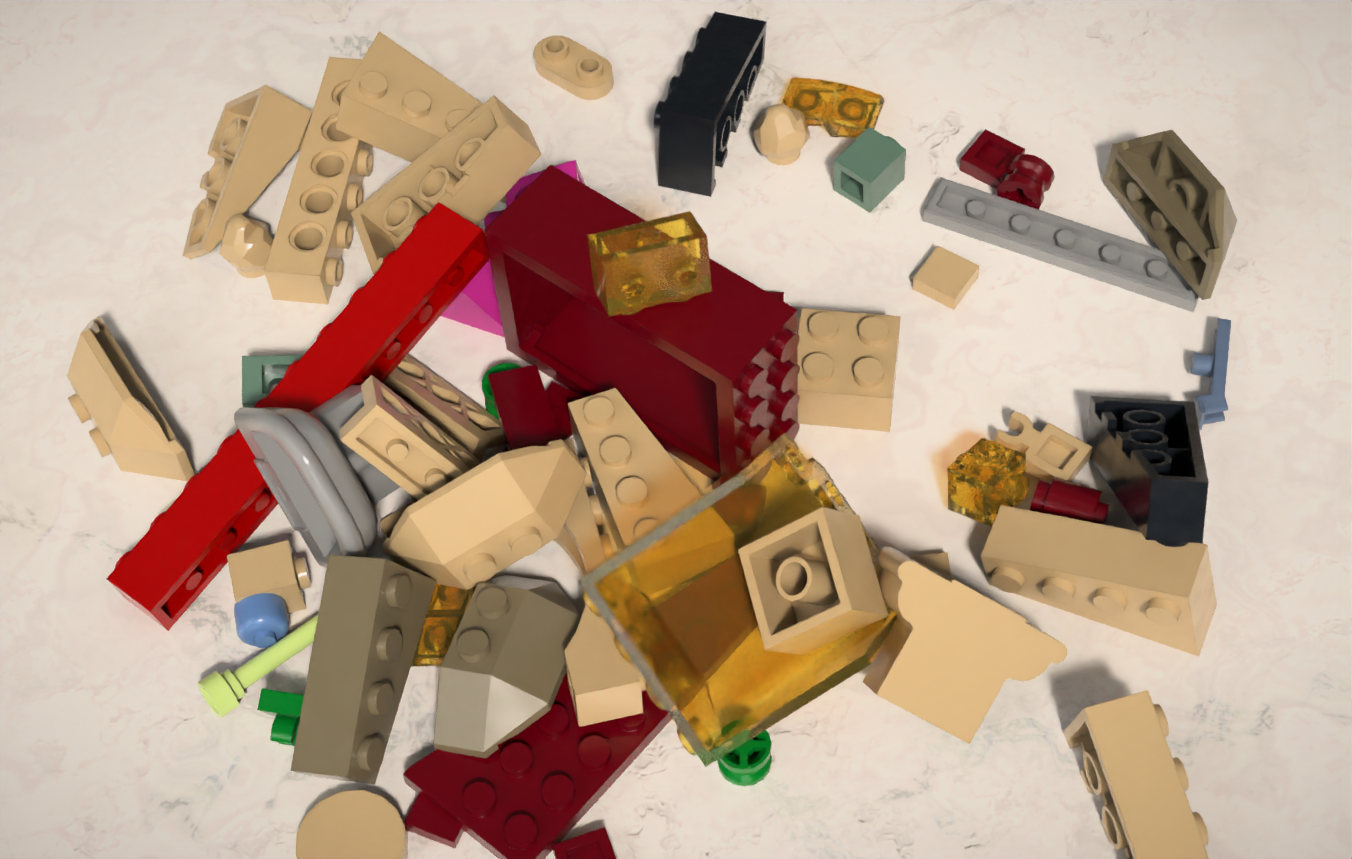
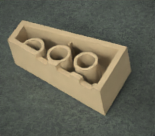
M616 388L568 403L573 439L581 458L586 457L588 460L593 489L599 498L601 509L637 598L700 578L734 556L733 533Z

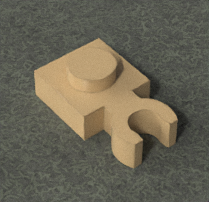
M1012 412L1008 426L1012 430L1017 431L1019 435L1011 436L1002 430H998L995 436L994 445L998 450L1009 455H1023L1021 457L1020 469L1038 479L1042 478L1049 481L1057 477L1072 482L1090 459L1092 446L1049 422L1041 432L1033 428L1031 420L1019 412Z

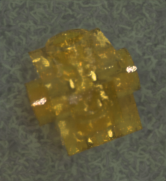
M981 438L969 450L960 454L955 462L947 468L948 510L992 527L1001 505L1018 506L1027 495L1029 480L1026 477V454L1003 446L999 442Z

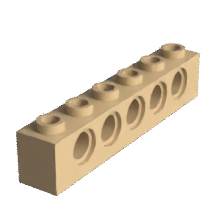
M329 57L264 269L273 300L328 305L333 286L338 287L341 283L343 273L342 254L344 249L351 247L353 240V217L351 212L363 203V180L365 176L369 177L373 169V145L336 130L342 93L362 59Z

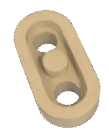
M560 35L546 37L535 46L533 54L536 71L548 81L584 100L600 99L612 90L614 84L613 70L606 58L572 39Z

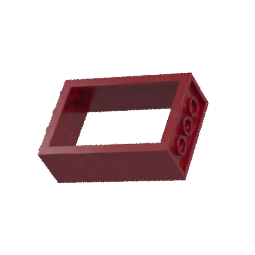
M552 165L545 169L484 229L508 351L530 365L537 364L538 370L568 389L585 397L616 388L666 451L716 483H719L722 476L734 478L737 484L747 486L749 482L756 483L766 472L770 458L780 447L785 449L794 441L800 428L798 423V403L800 400L798 394V374L800 366L798 365L797 350L800 336L797 334V309Z

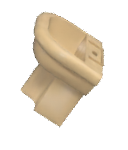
M884 547L878 552L877 561L882 566L878 581L884 602L897 614L898 618L866 674L863 683L883 699L970 744L1006 679L1011 678L1018 681L1032 680L1042 674L1051 662L1060 663L1066 658L1067 648L1063 643L1027 622V619L1018 613L976 592L944 573L943 575L894 548Z

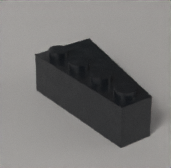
M714 12L707 27L699 29L693 52H686L680 75L672 77L668 97L665 101H659L655 110L654 128L660 129L658 186L708 197L712 196L716 185V179H714L715 166L723 167L728 154L726 146L730 132L736 133L741 121L744 101L749 100L764 61L766 21Z
M1090 396L1087 444L1092 446L1090 459L1145 539L1156 540L1159 544L1169 547L1185 546L1188 542L1202 543L1209 482L1195 403L1188 401Z

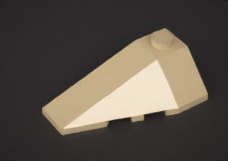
M267 85L225 104L207 154L215 158V161L210 171L202 175L199 188L207 191L206 198L201 200L193 211L182 256L191 260L212 252L223 239L225 225L229 218L236 214L243 215L294 154L301 150L308 128L307 124L312 114L311 110Z

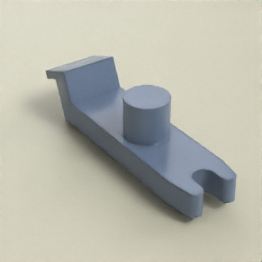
M1218 318L1217 329H1215L1213 355L1194 352L1191 374L1210 377L1209 394L1197 396L1194 401L1199 430H1202L1204 424L1225 421L1223 411L1228 410L1225 399V384L1231 320Z

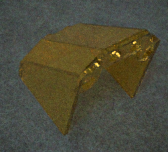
M786 433L777 437L593 567L578 580L583 587L582 595L588 608L596 616L603 617L615 634L614 643L621 656L627 662L635 663L646 679L645 686L651 700L658 708L667 710L678 726L677 734L683 747L691 755H698L705 767L872 664L898 618L897 614L886 605L889 616L804 655L764 649L738 549L821 507L856 514L824 466L813 457L807 460L797 443ZM862 523L877 578H879L882 566L877 561V554L880 548Z

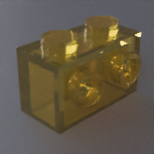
M691 211L588 235L594 290L609 317L618 314H635L643 308L667 302H684L693 296L712 292L708 238Z

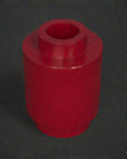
M1054 477L1052 481L1040 478L1030 510L1104 525L1110 504L1101 502L1103 491Z

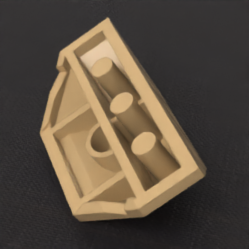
M101 316L92 319L80 334L67 374L75 391L74 395L68 397L75 414L81 423L91 420L95 428L88 431L95 447L102 458L111 454L121 471L188 481L195 473L185 449L168 425Z
M562 439L550 441L546 446H528L498 453L408 506L394 526L391 536L386 538L382 544L384 553L394 563L436 580L437 584L469 590L476 586L478 582L489 580L496 573L525 556L535 553L542 546L558 538L587 472Z

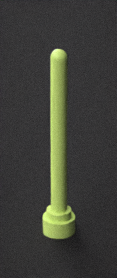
M318 615L235 671L231 672L227 669L221 674L214 671L199 681L197 686L215 714L222 718L239 707L238 700L245 696L244 690L311 645L314 642Z

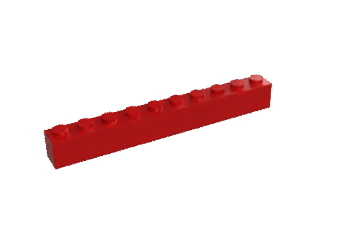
M438 202L427 215L422 216L415 223L411 234L396 251L390 252L384 258L380 269L367 284L353 293L349 304L337 318L322 328L315 343L300 360L294 361L287 368L284 378L270 394L259 400L253 408H297L309 413L349 386L362 385L371 375L383 383L489 261V251L483 229ZM239 429L221 443L217 454L200 473L195 474L188 480L181 495L165 512H162L153 520L149 531L131 551L126 552L120 557L114 571L107 577V580L127 601L167 631L171 629L228 563L227 555L236 553L278 505L277 500L253 460L256 458Z

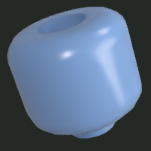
M272 593L254 594L234 605L237 635L242 642L248 645L268 648L284 638L289 631L287 606L282 596Z

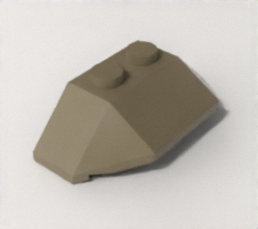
M1173 130L1112 144L1103 182L1202 300L1210 299L1237 223V218L1225 188Z
M511 575L478 582L440 666L433 740L435 749L486 759L499 749L498 744L518 735L551 710L566 673L564 651L576 633L582 617L581 613L556 582Z

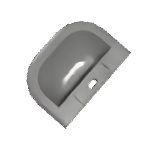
M361 385L349 386L309 413L297 408L242 407L234 414L235 424L256 459L253 461L292 528L300 532L315 560L324 568H327L329 555L366 557V551L372 547L377 536L378 520L373 505L400 488L398 484L340 441L339 429L364 406Z

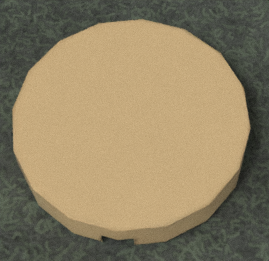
M365 790L341 791L321 800L305 815L296 834L297 859H406L408 855V834L398 810L383 796Z

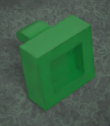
M261 689L257 710L271 716H276L271 729L270 741L295 746L304 695Z

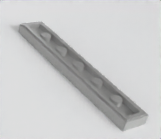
M942 177L923 210L924 222L1190 312H1194L1200 299L1159 249Z

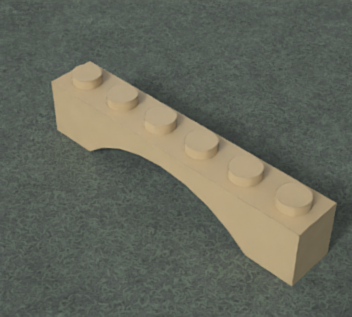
M563 440V442L577 457L573 440ZM586 457L578 458V460L584 466L587 475L558 538L554 539L566 551L578 568L587 589L585 608L577 631L564 651L567 682L579 727L643 713L642 691L650 689L644 657L634 659L632 647L638 646L632 615L622 616L620 610L621 605H626L625 591L620 573L611 575L608 565L614 564L611 540L608 533L599 535L597 526L603 525L599 498L597 495L588 496L586 488L592 487V478Z

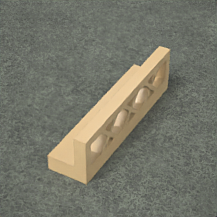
M407 354L383 382L385 386L480 461L486 449L506 445L499 419Z
M373 375L361 385L364 406L339 429L340 441L418 501L482 463Z

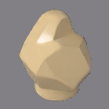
M776 104L768 107L767 111L758 118L753 130L756 145L761 154L765 155L771 163L776 165H789L795 162L801 154V149L810 138L809 128L803 113L789 108L785 104Z
M236 214L230 217L225 225L219 254L234 266L243 277L258 278L265 275L264 269L273 243V239L269 234L268 224L246 218L242 214Z

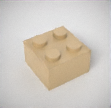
M801 308L798 330L800 340L797 346L798 365L800 366L798 374V394L800 396L798 403L799 424L890 432L901 316Z
M821 507L738 549L765 650L804 655L889 616L859 515Z

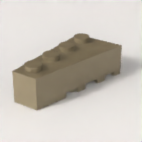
M329 555L290 771L325 779L367 784L376 783L436 586V580L383 558Z

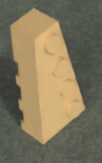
M379 31L342 93L336 130L409 162H413L483 103ZM506 195L500 200L501 202L506 203Z
M495 95L351 212L373 274L380 269L384 258L390 252L396 251L411 234L415 223L422 216L427 215L438 202L478 226L542 155L529 126Z
M1001 505L980 555L988 583L991 586L1198 657L1217 606L1207 544L1188 542L1185 546L1169 547L1159 544L1156 540H1146L1140 531Z
M1149 691L1138 692L1083 708L1063 733L1070 749L1081 747L1083 751L1084 768L1081 769L1080 774L1088 793L1095 792L1096 795L1102 796L1105 805L1102 806L1101 824L1109 843L1111 842L1117 850L1123 848L1128 859H1209L1205 849L1209 842L1205 823L1198 812L1192 813L1185 794L1189 787L1186 770L1178 757L1172 758L1165 738L1169 735L1166 715L1159 704L1153 705Z

